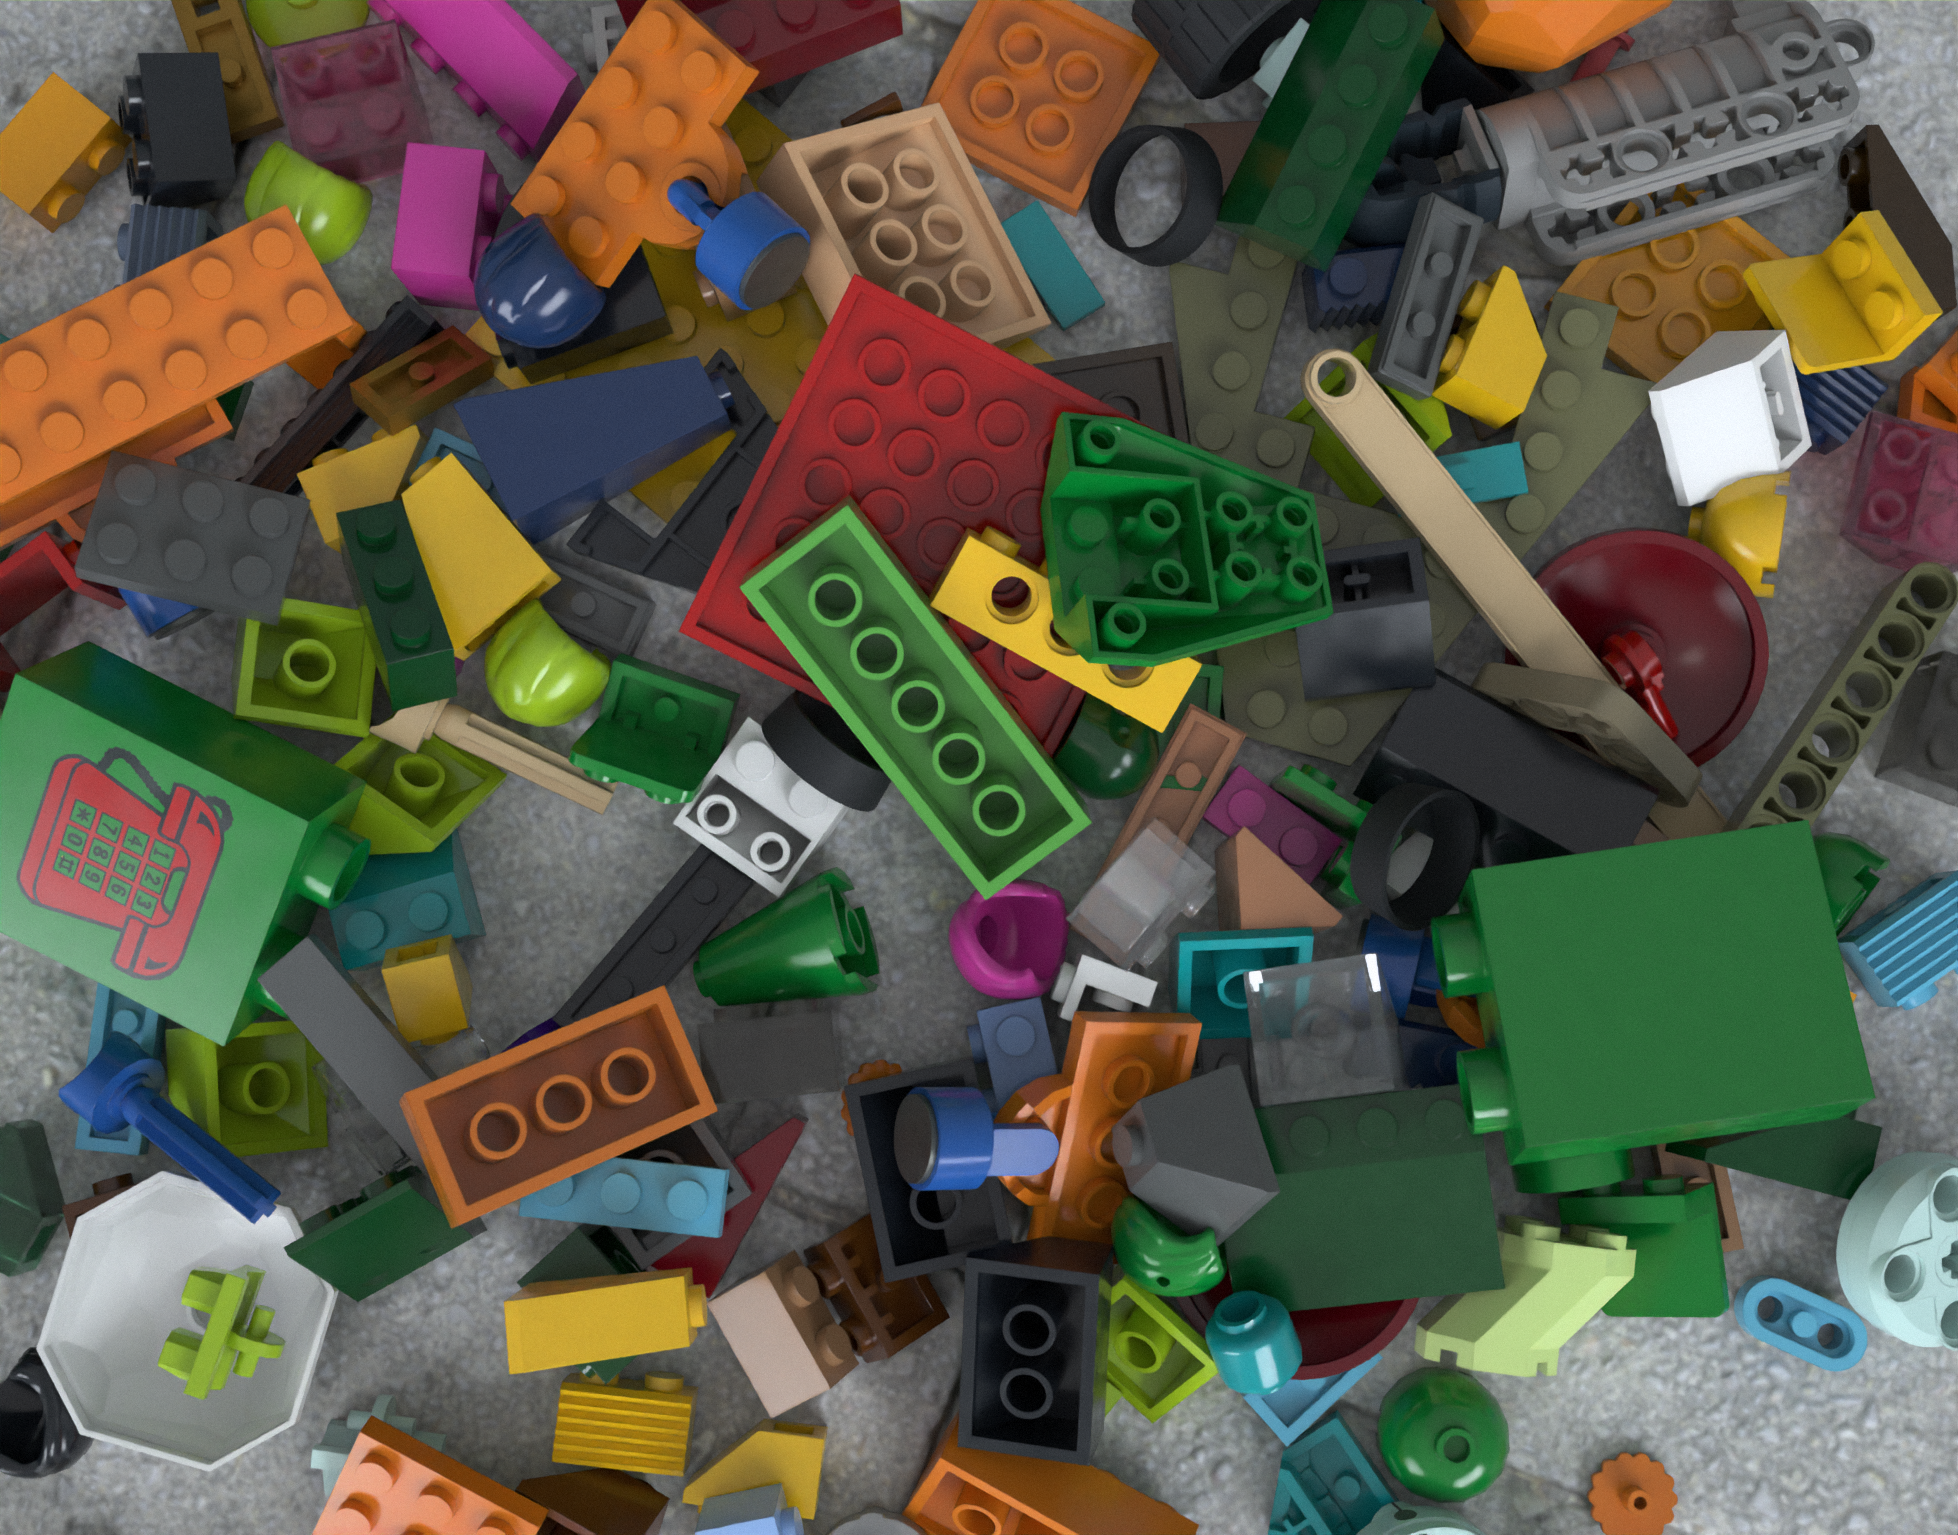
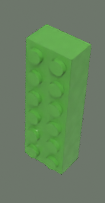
M850 495L744 575L739 588L985 900L989 899L1092 823L1084 799L941 613L930 606L928 596Z

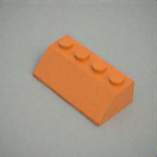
M959 1410L945 1430L901 1515L919 1525L927 1535H1196L1199 1524L1179 1514L1169 1504L1155 1501L1121 1482L1111 1472L1098 1469L1092 1465L1086 1466L958 1447Z

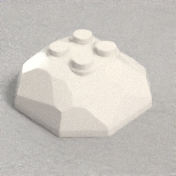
M167 1169L77 1217L36 1350L81 1435L210 1472L299 1422L339 1290L288 1257L283 1248L304 1236L298 1226L303 1221L295 1206L274 1201L273 1204L277 1207L276 1210L268 1218L263 1214L253 1224L197 1178ZM244 1265H250L265 1270L266 1273L247 1325L249 1326L256 1305H264L275 1309L276 1312L269 1332L282 1337L286 1341L281 1356L279 1358L259 1357L253 1377H243L233 1373V1368L240 1352L237 1351L225 1388L222 1390H209L208 1396L204 1400L184 1394L187 1380L164 1370L157 1363L164 1343L172 1330L181 1327L204 1335L211 1314L181 1304V1296L190 1272L201 1266L232 1271Z

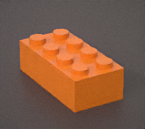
M665 985L406 1092L399 1100L451 1229L718 1111Z

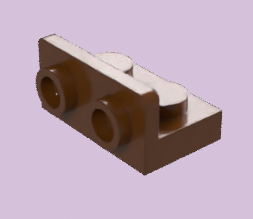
M870 1212L825 1240L814 1243L803 1250L809 1262L807 1268L817 1280L820 1295L831 1301L841 1319L839 1326L845 1330L850 1339L853 1353L856 1356H862L866 1363L890 1358L950 1318L926 1274L885 1283Z

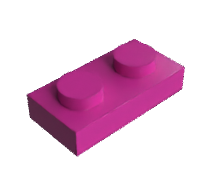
M1240 765L1233 770L1209 803L1201 818L1227 838L1245 826L1308 885L1312 883L1342 841L1334 833Z

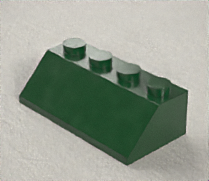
M1322 0L1222 198L1215 225L1326 273L1445 39L1435 8L1414 0Z

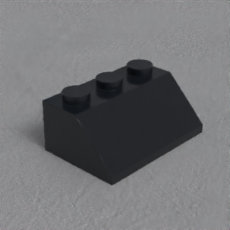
M973 1055L912 1068L844 1086L885 1283L964 1266L969 1252L1013 1243L1002 1188L997 1176H987L984 1182L973 1190L917 1191L903 1178L896 1161L894 1128L897 1112L903 1099L916 1087H974L980 1091Z
M1046 1236L972 1251L967 1254L965 1260L958 1447L1090 1466L1104 1431L1114 1255L1113 1244Z

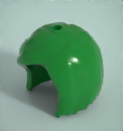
M1133 1193L1126 1196L1122 1204L1117 1207L1111 1225L1114 1255L1123 1273L1140 1288L1157 1295L1187 1297L1207 1292L1224 1279L1227 1271L1225 1245L1222 1242L1217 1247L1213 1228L1208 1226L1201 1233L1190 1236Z

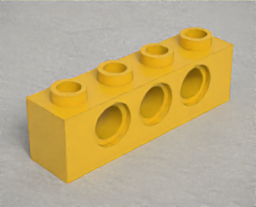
M986 526L981 535L967 527L929 595L930 606L1163 733L1202 667L1198 657L1194 655L1155 667L1134 666L1128 670H1116L1108 664L1088 663L1064 639H1060L1050 632L1053 613L1046 558L1039 567L1017 555L1022 545L1006 534ZM1011 576L1024 580L1029 586V591L1023 603L1013 608H1005L993 601L991 597L992 590L998 581Z

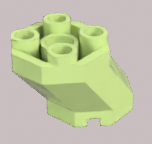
M1505 1215L1504 1227H1496L1505 1289L1446 1295L1417 1323L1414 1350L1424 1359L1440 1362L1441 1350L1457 1352L1456 1366L1474 1371L1536 1377L1537 1370H1539L1546 1376L1557 1375L1559 1348L1634 1277L1636 1249L1626 1246V1235L1609 1232V1228L1590 1224H1569V1233L1566 1234L1561 1233V1227L1545 1224L1543 1219L1520 1215Z

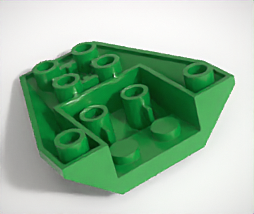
M1062 412L1057 418L1040 509L1054 629L1088 663L1155 667L1324 620L1334 613L1314 494L1125 418Z

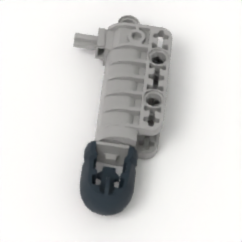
M1725 0L1730 9V14L1723 37L1475 111L1472 104L1466 98H1461L1437 105L1432 115L1424 110L1407 114L1343 239L1361 248L1406 243L1420 197L1433 192L1483 218V224L1492 222L1497 230L1524 223L1534 247L1542 259L1550 264L1568 266L1578 264L1582 260L1600 255L1605 256L1649 243L1652 240H1659L1686 232L1687 230L1696 229L1813 194L1821 190L1827 183L1833 169L1835 156L1829 139H1833L1835 134L1848 127L1857 110L1860 94L1855 81L1860 79L1865 73L1875 47L1873 33L1866 25L1857 20L1844 18L1824 22L1815 7L1806 0ZM1835 43L1849 44L1855 48L1859 57L1852 61H1844ZM1823 99L1828 103L1839 101L1837 110L1831 112L1826 104H1822ZM1453 154V161L1460 177L1453 178L1451 182L1441 183L1442 179L1434 161L1440 157ZM1800 156L1804 163L1815 162L1813 171L1806 172L1803 166L1790 167L1793 158ZM1737 170L1750 171L1759 178L1761 186L1745 191L1731 185L1727 175ZM1782 172L1779 181L1775 182V173ZM1709 181L1712 182L1713 190L1698 195L1694 206L1686 208L1682 201L1672 202L1674 192L1677 190V184L1684 183L1688 192H1695L1702 189L1706 191ZM1653 192L1650 195V197H1653V201L1649 198L1647 193ZM1629 201L1639 207L1638 212L1642 220L1627 226L1614 223L1607 213L1615 206L1627 205ZM1662 207L1660 216L1655 217V209ZM1589 216H1593L1594 226L1587 228ZM1563 226L1567 234L1576 233L1574 243L1566 244L1562 237L1553 238L1555 227Z

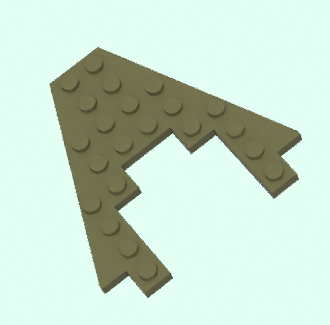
M1239 235L1228 274L1182 262L1175 263L1169 267L1190 441L1192 446L1299 488L1314 438L1315 427L1256 412L1299 261ZM1555 291L1541 338L1547 358L1524 412L1519 414L1511 443L1518 441L1520 443L1529 492L1528 494L1474 503L1519 561L1524 558L1651 404L1648 391L1657 384L1656 382L1601 369L1619 309L1618 306ZM1304 490L1314 494L1323 551L1417 537L1402 517L1398 518V514ZM1420 540L1430 605L1434 662L1436 664L1476 616L1478 611ZM1295 628L1217 649L1218 664L1224 666L1222 696L1226 723L1247 733L1245 737L1247 739L1346 767H1351L1405 702L1412 688L1305 702Z

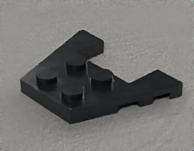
M719 348L704 367L706 374L716 369L719 370L736 404L726 409L732 426L730 431L736 436L656 538L651 537L601 499L566 545L578 555L697 594L778 430L768 411L755 392L752 391L726 351Z

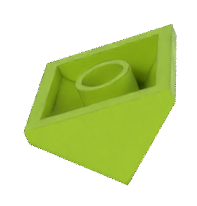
M1117 1264L1112 1274L1107 1380L1123 1393V1397L1153 1424L1214 1377L1218 1370L1206 1344V1338L1191 1325L1189 1320L1162 1295L1148 1292L1128 1279L1119 1264Z

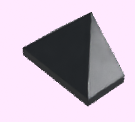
M1439 20L1445 39L1421 84L1422 110L1432 115L1437 105L1466 98L1472 104L1475 111L1535 92L1512 69L1476 63Z

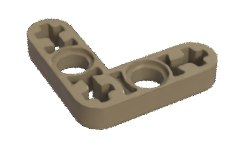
M1486 662L1482 665L1471 684V687L1544 727L1587 735L1617 767L1660 789L1656 800L1661 803L1679 808L1687 807L1702 780L1703 774L1637 702L1626 692L1605 681L1496 662Z

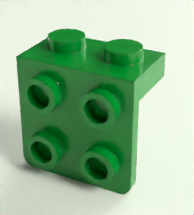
M620 653L612 664L599 717L571 746L568 761L574 766L583 768V772L594 780L606 783L620 781L643 789L649 798L661 803L678 804L680 802H692L701 790L704 778L725 750L741 694Z
M1663 1174L1642 1178L1643 1184L1621 1185V1182L1577 1190L1558 1198L1561 1225L1590 1224L1609 1228V1232L1626 1235V1246L1636 1249L1634 1277L1601 1308L1606 1315L1611 1317L1716 1318L1728 1311L1730 1301L1713 1182L1684 1183L1683 1175Z

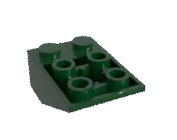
M410 1165L398 1172L397 1170L365 1186L359 1190L360 1197L356 1199L351 1198L339 1205H332L298 1224L304 1236L283 1248L288 1257L359 1302L487 1231V1228L481 1217H478L451 1229L433 1184L416 1165Z

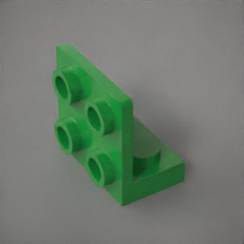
M1303 764L1300 770L1289 765L1273 778L1269 787L1314 820L1348 841L1344 847L1341 845L1337 846L1321 870L1319 877L1326 881L1327 884L1320 895L1339 910L1362 903L1356 896L1352 886L1350 864L1357 833L1373 804L1359 799L1357 804L1353 805L1333 792L1337 783L1325 773L1307 764ZM1401 834L1396 841L1393 851L1403 837Z

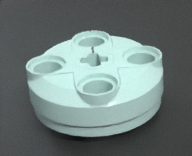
M1926 1151L1904 1153L1876 1168L1862 1182L1850 1200L1844 1213L1837 1239L1836 1262L1838 1276L1843 1292L1855 1311L1879 1330L1912 1345L1920 1347L1944 1346L1953 1351L1958 1350V1157Z

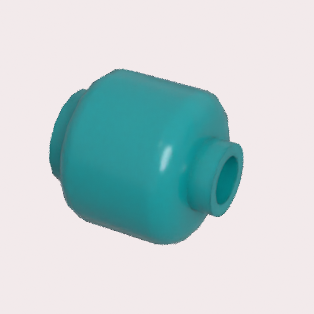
M1255 1291L1234 1293L1224 1298L1217 1305L1205 1327L1206 1344L1220 1377L1228 1388L1239 1393L1259 1395L1274 1393L1280 1390L1295 1375L1302 1362L1301 1343L1290 1315L1283 1304L1271 1296Z

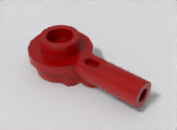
M1629 630V632L1621 637L1613 634L1604 641L1607 655L1601 658L1603 666L1620 688L1625 690L1630 686L1632 687L1639 700L1638 705L1670 739H1673L1678 734L1679 728L1660 693L1665 688L1661 681L1665 676L1657 655L1646 640L1634 630Z

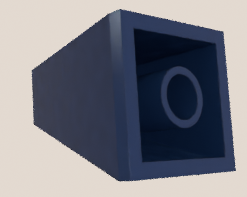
M698 356L469 397L453 405L512 521L531 543L535 545L592 512L601 499L605 502L611 501L731 430L732 426L726 409L736 404L719 370L716 369L706 374Z

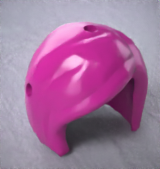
M1026 879L1013 880L987 900L983 898L977 889L974 890L970 897L956 909L948 930V941L952 957L965 980L977 991L997 999H1032L1049 992L1060 972L1061 965L1065 961L1066 948L1068 946L1069 920L1067 918L1064 898L1059 890L1048 887L1044 883Z

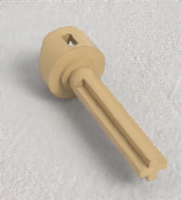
M451 698L398 710L393 718L384 723L375 724L370 728V733L408 749L416 754L424 739L429 741L435 733L443 741L603 815L618 782L606 783L588 777L583 772V768L572 765L568 761L567 756L460 705L449 704Z

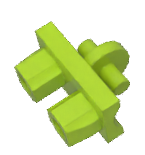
M244 1265L232 1271L201 1266L190 1272L181 1296V1304L211 1314L204 1335L181 1327L172 1330L164 1343L157 1363L164 1370L187 1380L184 1394L204 1400L207 1398L209 1390H222L225 1388L237 1351L240 1352L233 1368V1373L243 1377H253L259 1357L279 1358L281 1356L286 1341L282 1337L269 1332L276 1312L275 1309L264 1305H256L249 1326L247 1325L266 1273L265 1270L250 1265Z

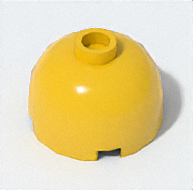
M1786 470L1784 473L1760 475L1738 480L1722 488L1714 498L1707 500L1705 508L1692 506L1687 537L1710 548L1732 565L1743 577L1756 597L1773 598L1775 585L1765 584L1762 581L1764 572L1777 573L1787 508V495L1775 494L1776 485L1790 486L1791 471Z

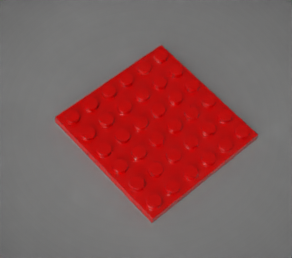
M854 273L679 632L833 707L739 588L747 572L848 495L855 501L928 598L967 527L981 535L986 526L1006 534L1022 545L1017 555L1040 567L1046 558L1040 509L1056 422L1062 412L1125 418L1157 432L1160 431ZM1005 577L995 584L991 597L999 606L1013 608L1024 602L1028 595L1029 586L1021 578ZM940 612L1052 758L1086 691ZM1052 619L1051 624H1050V632H1051L1054 636H1056V637H1058V638H1060V639H1063V638L1055 631V629H1054V621H1053V619Z

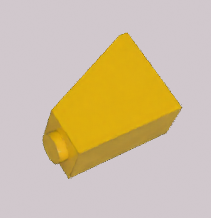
M450 453L443 460L440 457H434L422 464L411 475L409 481L412 485L401 496L411 530L454 648V656L465 661L487 643L520 608L535 598L539 599L562 579L470 470L453 453Z
M692 1267L529 1283L504 1301L509 1374L533 1372L690 1347L697 1337V1327L707 1325L704 1284L693 1285Z

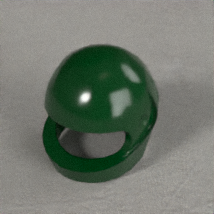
M1086 692L1052 759L1074 788L1088 798L1103 801L1121 799L1141 789L1153 774L1159 757V736L1152 727L1128 714L1120 715L1113 706Z

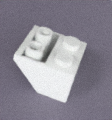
M1786 330L1716 331L1648 391L1651 400V414L1657 423L1666 458V471L1672 481L1678 506H1691L1712 499L1722 488L1741 479L1784 473L1812 446Z
M747 717L704 778L699 793L692 802L686 803L673 824L780 898L820 851L849 810V807L830 799L794 773L772 750L763 735L761 725Z

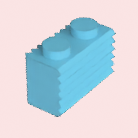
M1958 870L1937 872L1929 876L1927 880L1919 883L1915 888L1898 897L1896 901L1888 904L1886 908L1878 911L1864 923L1857 925L1855 929L1847 932L1845 936L1837 939L1841 954L1878 1007H1899L1901 1005L1904 1010L1914 1009L1938 993L1939 989L1934 984L1935 981L1951 970H1954L1958 975Z

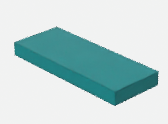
M1038 200L1001 222L1032 286L1063 332L1105 306L1104 299Z
M1519 441L1436 457L1473 504L1528 494L1529 492Z

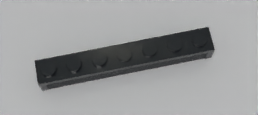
M408 295L402 301L395 302L386 312L385 320L376 330L369 331L361 339L359 349L353 356L342 361L335 368L333 378L323 389L316 390L309 397L306 404L307 407L297 418L290 419L280 431L281 436L271 447L263 449L256 456L254 466L244 477H239L235 481L298 497L303 488L297 473L312 468V461L317 456L342 448L369 418L353 402L350 383L445 329L432 315Z

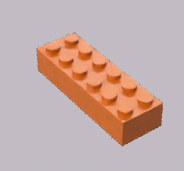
M286 204L0 344V507L351 330L353 323Z

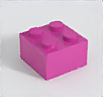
M407 142L391 270L420 305L479 311L474 293L476 265L483 251L494 239L502 214L513 195L509 194L510 192L504 184L503 175L498 174L485 150Z

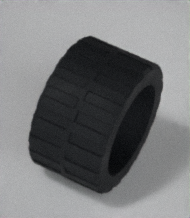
M1135 0L1131 16L1135 25L1196 99L1206 100L1230 91L1259 71L1260 60L1267 48L1278 38L1286 37L1300 18L1310 24L1322 0Z

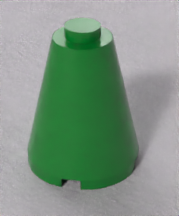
M838 867L823 871L703 944L699 950V960L693 963L694 979L700 993L705 998L712 997L719 1006L859 996L876 991L878 984L868 979L870 976L880 974L875 938L864 906L853 909L844 892L855 889L846 873Z

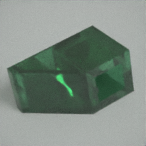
M33 1119L8 1122L4 1127L0 1126V1273L13 1277L36 1269L64 1218L62 1206L65 1203L44 1126Z

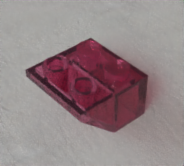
M395 19L271 47L292 148L318 166L324 167L350 181L354 180L356 183L403 173L407 142L434 145L426 107Z
M1877 411L1869 413L1839 536L1873 561L1882 565L1907 571L1914 565L1925 561L1937 562L1947 567L1952 573L1957 572L1958 434Z

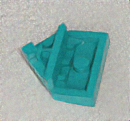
M1338 1410L1304 1431L1288 1447L1284 1445L1268 1535H1356L1372 1522L1374 1515L1383 1506L1391 1502L1400 1501Z

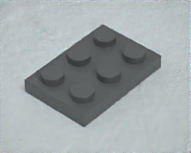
M112 450L75 564L76 577L278 626L310 513V500Z

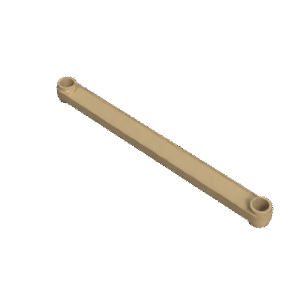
M1339 348L1325 349L1311 356L1303 366L1300 376L1301 389L1306 399L1417 537H1420L1422 543L1521 666L1605 681L1621 689L1359 360L1349 351ZM1325 361L1336 363L1345 374V387L1338 397L1327 395L1318 384L1317 375L1319 368ZM1576 733L1592 753L1614 764L1587 735ZM1700 786L1696 789L1687 807H1673L1656 800L1646 818V821L1670 840L1720 833L1727 823L1726 818Z

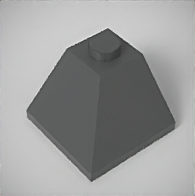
M1227 1065L1142 1098L1111 1128L1113 1133V1153L1118 1164L1123 1167L1129 1191L1190 1236L1201 1233L1208 1226L1213 1228L1217 1247L1280 1192L1240 1065Z

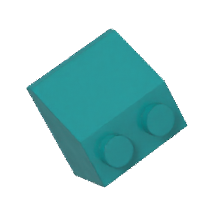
M457 828L432 852L369 855L359 879L346 899L336 909H328L341 961L347 971H365L382 966L386 949L452 934L456 944L486 936Z
M1312 927L1177 933L1169 942L1168 992L1171 1012L1190 1013L1202 1023L1199 1039L1306 1035L1314 940Z

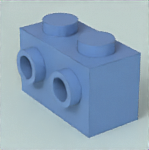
M1040 996L976 1010L979 1023L966 1027L975 1064L988 1062L993 1087L982 1089L981 1093L988 1103L990 1112H998L1015 1091L1037 1078L1058 1074Z

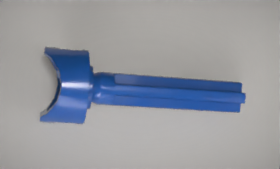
M118 1031L111 1032L103 1048L92 1062L77 1077L59 1088V1097L62 1102L89 1122L96 1131L110 1134L119 1132L132 1125L249 1222L255 1224L263 1214L268 1218L276 1210L277 1207L273 1203L281 1195L280 1190L159 1094L165 1078V1069L161 1061L147 1053L128 1035Z

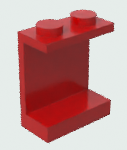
M44 531L0 563V636L67 587H70L74 592L117 610H121L127 604L120 594L118 587L76 577L75 564L82 544L75 539L68 542ZM0 642V692L7 693L11 689L15 673L20 672L21 669Z

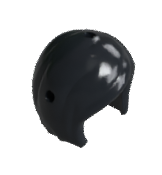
M29 1347L19 1358L18 1363L13 1367L7 1378L0 1383V1472L23 1479L42 1478L72 1467L85 1455L95 1439L79 1433L36 1350L37 1347Z

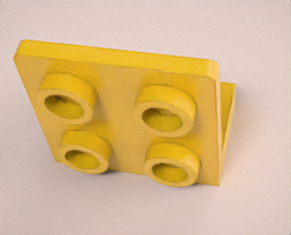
M1879 210L1860 212L1821 254L1751 263L1742 273L1744 280L1755 296L1757 305L1764 311L1774 330H1786L1792 361L1796 364L1799 371L1805 375L1894 360L1943 313Z

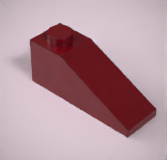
M799 1113L734 1158L754 1193L724 1214L721 1237L693 1235L650 1266L659 1271L692 1267L693 1285L704 1284L706 1297L710 1299L718 1288L809 1119Z

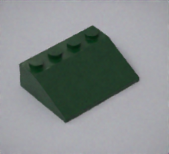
M1459 1084L1254 1109L1280 1192L1224 1241L1233 1294L1241 1291H1255L1278 1299L1289 1312L1505 1289L1483 1133L1475 1135L1470 1133L1464 1115Z

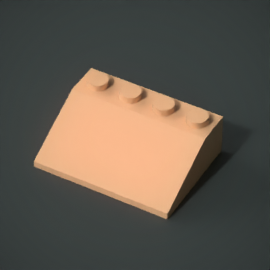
M939 102L783 143L756 181L760 191L767 194L799 223L810 236V253L802 275L828 326L854 273L1000 349L1009 347L1034 335L1051 324Z

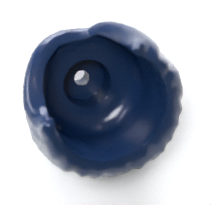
M539 213L526 216L493 239L481 254L476 265L474 293L483 319L493 332L523 347L535 349L551 348L575 338L595 320L606 302V295L602 286L595 285L590 279H587L585 274L579 271L577 266L566 256Z

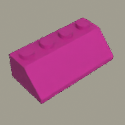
M368 0L366 2L375 15L391 31L394 32L401 25L415 39L409 47L431 72L436 75L444 68L458 82L452 88L453 92L476 117L479 118L483 113L487 112L501 126L495 134L520 161L530 155L537 163L539 162L586 92L578 73L505 0Z

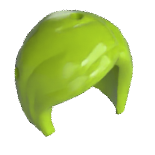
M274 141L266 150L248 181L244 196V209L248 223L286 204L321 266L330 264L343 257L356 244L369 220L373 203V194L368 186L356 183L354 180L350 181L324 167L318 166L313 161L288 147L282 141Z
M535 598L520 608L492 637L484 657V677L492 700L509 718L536 727H552L575 720L593 706L607 687L612 664L607 656L600 653L598 648L590 653L570 638L549 616L542 606V601Z

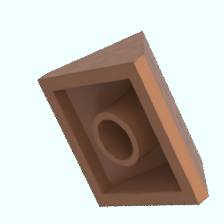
M1245 826L1224 840L1214 851L1219 931L1312 927L1313 934L1334 927L1343 917Z

